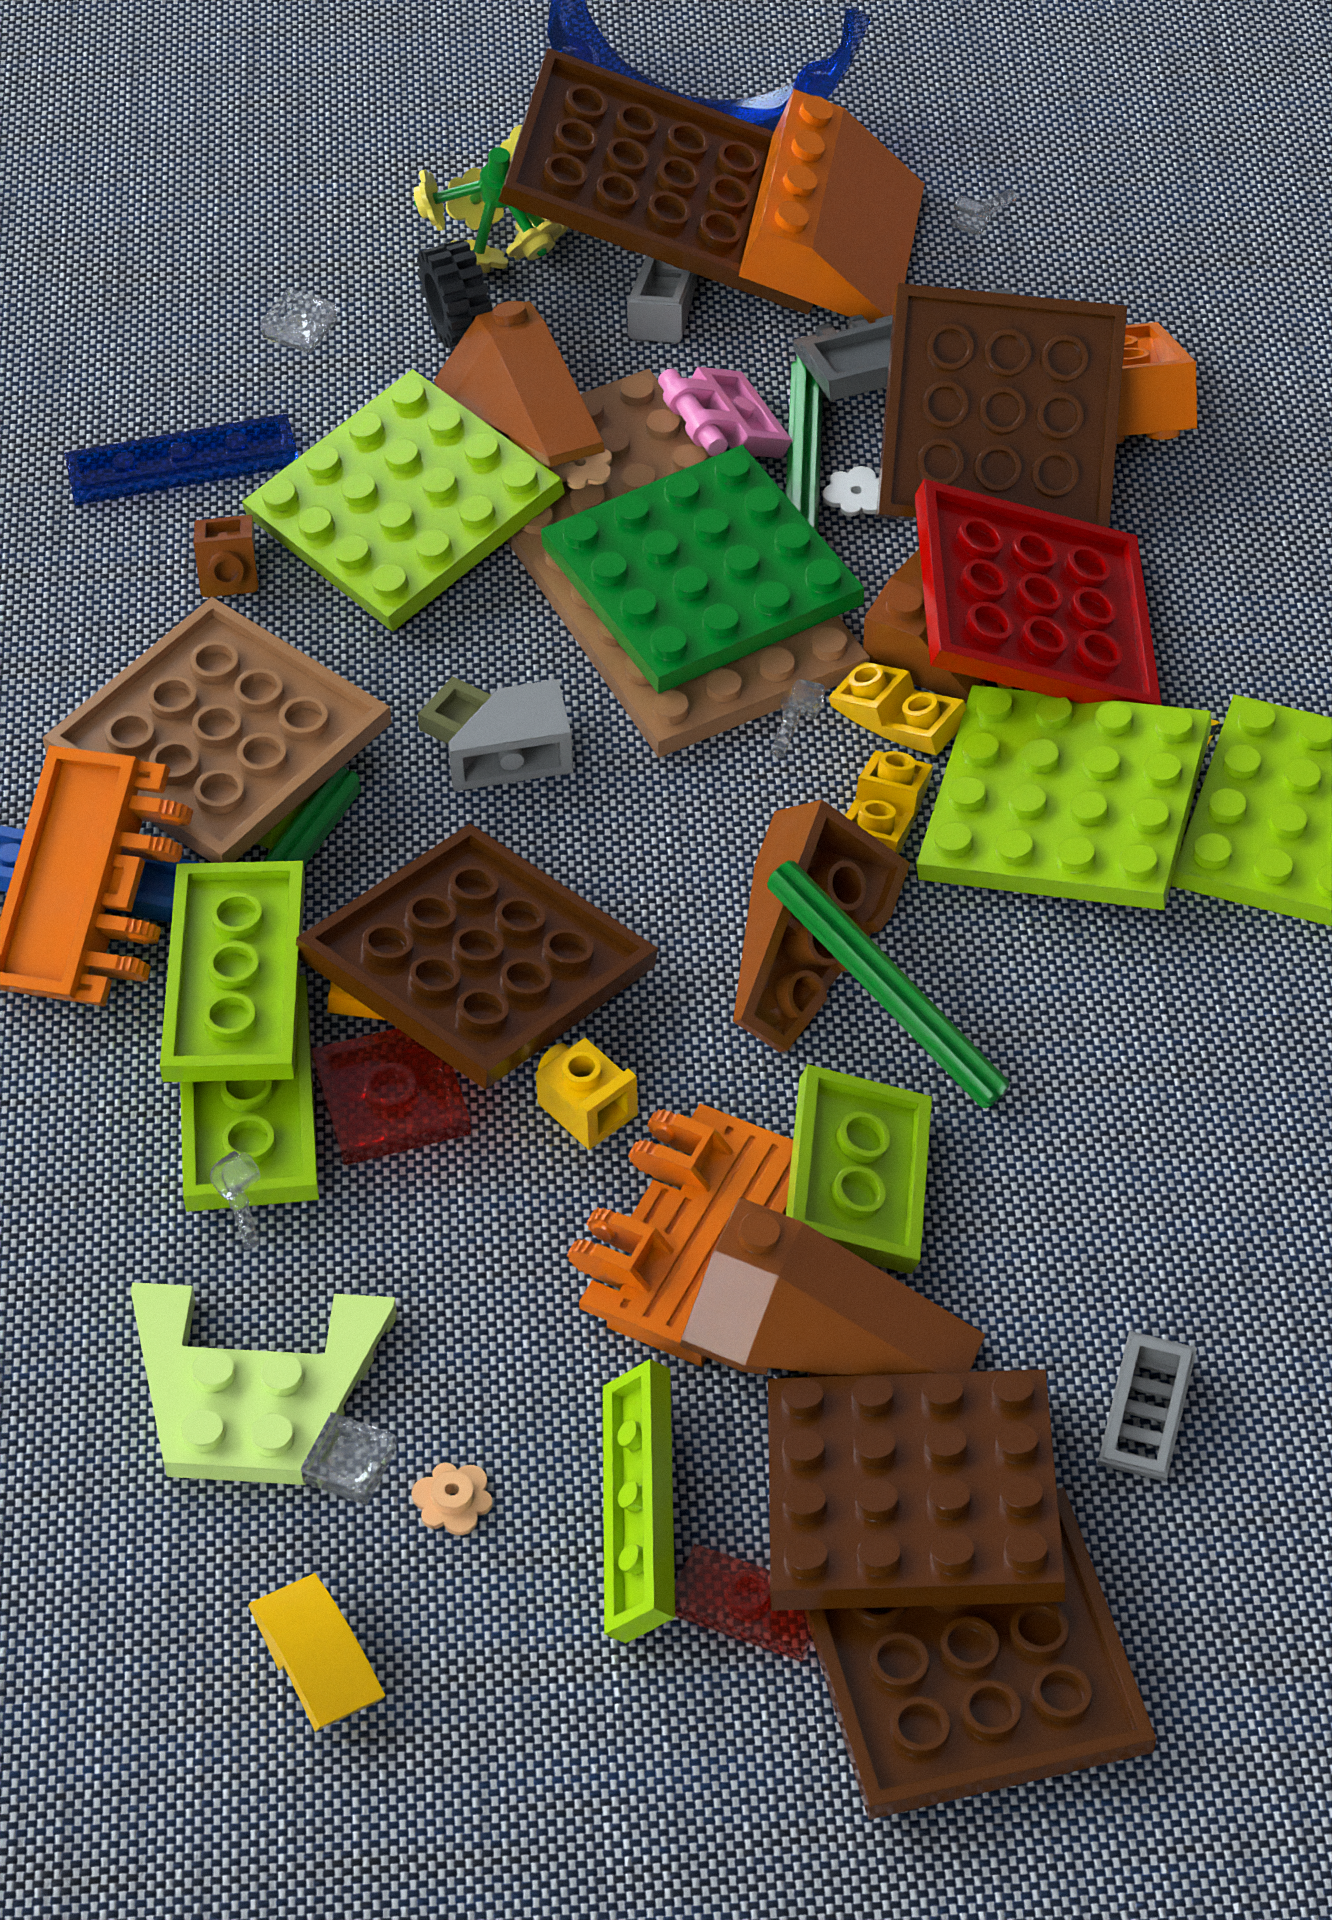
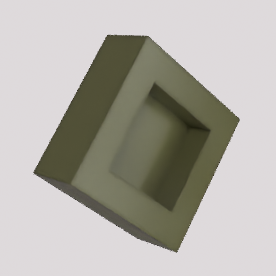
M452 676L418 713L419 730L448 744L492 695Z

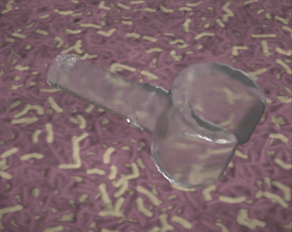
M1008 189L982 203L961 195L954 204V209L960 211V214L952 222L951 226L974 235H981L987 226L989 217L994 212L1016 201L1017 195L1015 191Z
M799 679L793 684L791 692L783 695L781 709L785 712L770 751L773 756L784 758L795 728L799 723L800 715L810 718L818 716L824 701V685Z
M232 1151L214 1164L210 1171V1180L215 1189L228 1200L230 1208L233 1209L244 1249H251L259 1246L260 1242L250 1211L249 1200L244 1190L260 1180L261 1175L249 1154L241 1153L239 1155L236 1151Z

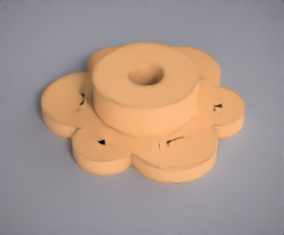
M605 449L603 453L554 467L547 466V468L558 475L562 482L567 481V485L570 488L581 489L590 484L599 485L609 480L611 476L609 464L612 462V454L609 450Z
M451 1463L438 1464L433 1470V1477L422 1478L414 1484L411 1492L413 1503L422 1510V1522L426 1527L438 1529L444 1525L445 1529L451 1534L466 1535L475 1529L478 1522L477 1515H484L492 1508V1497L485 1491L488 1483L487 1475L482 1468L476 1465H465L457 1470Z

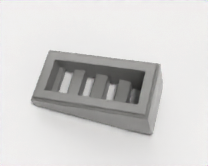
M646 256L627 301L628 336L632 340L679 343L687 325L698 275Z
M1129 1331L1097 1465L1166 1482L1197 1347ZM1135 1366L1175 1376L1174 1384L1170 1385L1134 1376ZM1129 1390L1170 1399L1168 1409L1127 1399ZM1126 1413L1165 1423L1163 1433L1122 1423L1123 1415ZM1118 1437L1159 1447L1157 1459L1117 1450Z

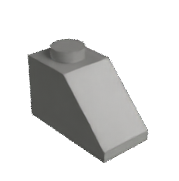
M558 679L498 688L448 742L454 792L573 773L572 735Z

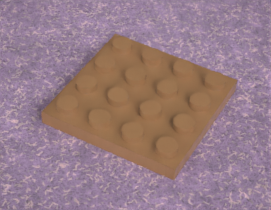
M210 597L42 738L46 754L49 745L135 756L140 761L166 764L171 770L164 794L139 790L137 795L176 801L188 805L193 810L192 819L189 826L151 823L208 861L224 863L235 862L386 729L392 723L390 706L214 597Z

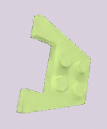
M132 1282L131 1296L167 1477L306 1485L345 1414L343 1406L355 1384L366 1376L374 1361L373 1352L383 1333H389L396 1321L395 1297L334 1294L325 1353L309 1354L187 1347L196 1302L193 1286Z

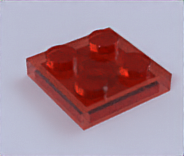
M398 1028L311 1049L315 1071L344 1166L471 1135L470 1117L454 1068Z

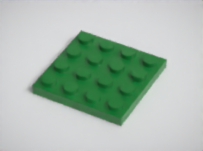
M743 444L541 529L542 546L658 694L864 604L863 585Z

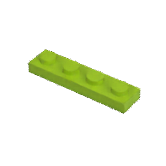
M652 1359L645 1361L603 1386L604 1635L625 1644L675 1618L670 1368Z

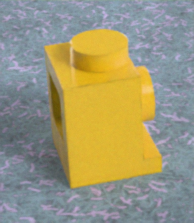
M583 1038L571 1048L564 1043L556 1044L541 1058L538 1064V1071L536 1072L538 1104L588 1150L595 1147L638 1115L637 1076L629 1068L622 1071L587 1038Z

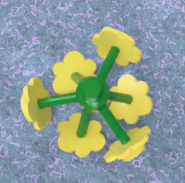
M522 125L514 127L510 133V139L503 141L500 147L489 151L488 164L482 169L471 168L467 170L463 178H453L448 184V189L438 191L434 175L431 172H427L426 169L419 172L421 183L414 188V205L418 209L420 216L423 219L429 218L431 224L435 225L438 231L445 230L443 202H446V210L450 217L455 220L465 219L467 227L473 230L478 229L476 240L465 241L470 244V250H474L477 256L476 264L481 265L483 273H489L492 267L504 269L508 266L509 261L504 257L505 253L499 249L490 248L487 245L491 225L497 223L503 217L504 207L507 206L517 221L515 228L518 234L515 237V242L506 249L507 255L514 257L515 260L526 256L527 260L531 261L546 255L555 246L556 239L562 236L568 229L564 225L498 202Z

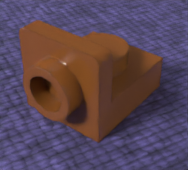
M252 514L195 520L193 544L200 594L203 597H216L256 592L259 582L255 560V531Z

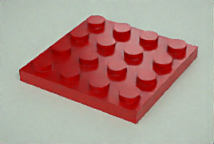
M923 479L915 493V506L930 666L1056 698L1066 697L1069 701L1080 704L1116 700L1162 705L1137 535Z

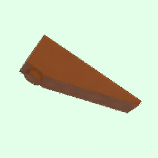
M531 301L503 302L495 306L491 312L477 315L434 379L435 386L496 431L499 430L510 436L511 442L548 467H554L605 452L603 440L547 324Z
M918 549L890 577L865 615L863 650L870 656L869 663L908 670L914 685L944 696L962 699L967 703L972 685L982 686L985 680L930 666L920 549Z
M823 800L774 811L754 865L733 1022L779 1053L789 1050L827 1001V990L841 972L848 970L768 889L767 882L770 875L786 861H795L869 937L873 932L881 931L892 917L910 866V862Z
M739 1197L712 1253L683 1332L680 1346L739 1371L767 1375L768 1368L809 1372L808 1377L947 1373L971 1371L984 1341L985 1334L804 1222Z

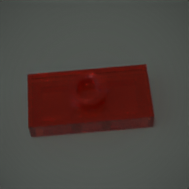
M694 1544L675 1586V1617L803 1662L812 1641L811 1629L805 1610L771 1611L770 1570Z

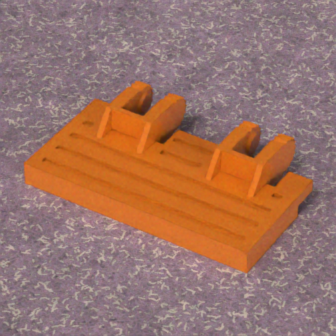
M49 745L0 916L1 991L105 1007L112 980L108 977L141 982L148 980L151 969L149 964L132 956L122 957L107 954L106 952L110 939L139 944H157L161 933L160 927L143 920L107 915L105 910L107 908L132 912L145 864L143 859L166 861L169 863L179 862L184 847L178 844V842L166 837L139 834L142 821L174 826H189L193 810L188 805L176 801L137 795L139 790L164 794L171 770L166 764L140 761L135 756Z
M699 1103L691 1118L679 1113L674 1114L671 1110L658 1109L657 1112L654 1111L647 1124V1127H649L648 1131L658 1141L669 1144L672 1148L692 1156L661 1144L657 1145L653 1141L650 1142L646 1139L644 1141L641 1139L638 1142L636 1141L628 1155L630 1162L639 1171L644 1172L646 1175L650 1174L653 1178L678 1187L681 1190L653 1179L631 1217L619 1212L615 1213L611 1209L597 1207L587 1220L586 1225H588V1230L592 1232V1235H595L598 1240L600 1239L604 1243L608 1242L611 1246L632 1254L631 1257L585 1239L574 1241L567 1257H569L568 1261L578 1271H582L585 1275L589 1274L592 1278L620 1289L618 1291L592 1280L579 1301L580 1310L607 1320V1328L702 1367L707 1357L681 1347L680 1342L714 1248L739 1197L786 1215L793 1140Z

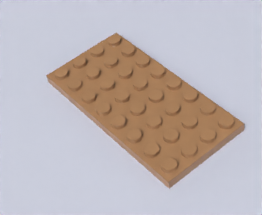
M646 369L580 394L603 440L604 449L609 450L612 454V462L609 464L611 470L609 480L599 485L590 484L581 489L570 488L567 485V481L562 482L565 494L506 541L657 757L660 758L838 686L856 666L869 662L870 656L863 650V647L840 617L835 616L658 694L542 546V528L713 457L708 454L704 447L694 444L685 431L686 421L681 415L672 413L663 400L664 391L658 384L657 378L650 369ZM498 430L499 433L511 441L510 436Z

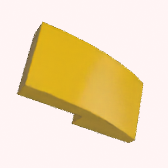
M869 662L856 666L828 697L831 707L860 726L900 745L936 756L958 732L963 713L966 710L965 702L962 699L915 690L908 670Z
M875 750L858 777L856 797L845 816L899 854L924 799L932 776L933 765L917 761L911 755L903 752H881Z
M316 1573L249 1603L248 1607L278 1670L286 1669L315 1732L381 1701L386 1696L351 1628Z

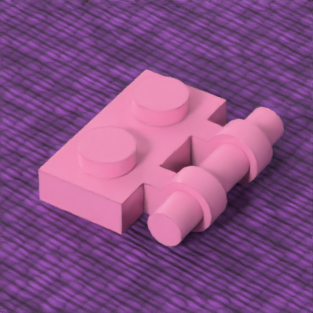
M697 366L692 378H682L677 370L672 368L662 372L658 378V384L664 391V402L673 414L683 417L686 421V433L696 446L704 447L710 456L714 457L725 452L728 445L733 449L743 444L754 458L757 456L783 458L793 441L742 371Z

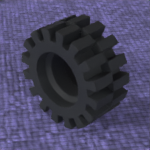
M464 239L422 250L418 253L419 257H417V264L419 266L417 271L418 277L422 282L420 286L421 293L425 296L427 303L425 304L427 314L430 313L433 329L437 330V336L446 348L457 346L477 315L493 310L492 303L487 297V293H489L487 283H484L482 279L483 271L481 265L476 264L477 256L474 250H470V244L464 241Z

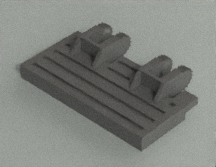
M1002 288L986 291L1014 294L1011 289L1003 290ZM861 314L848 318L847 330L836 332L831 324L825 323L816 326V334L793 340V350L830 401L887 387L893 315L875 319V323L869 324Z

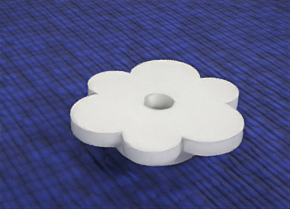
M865 466L854 467L848 473L843 471L835 472L830 477V485L823 490V500L831 507H840L842 514L852 517L862 513L876 514L879 479H876L875 472Z

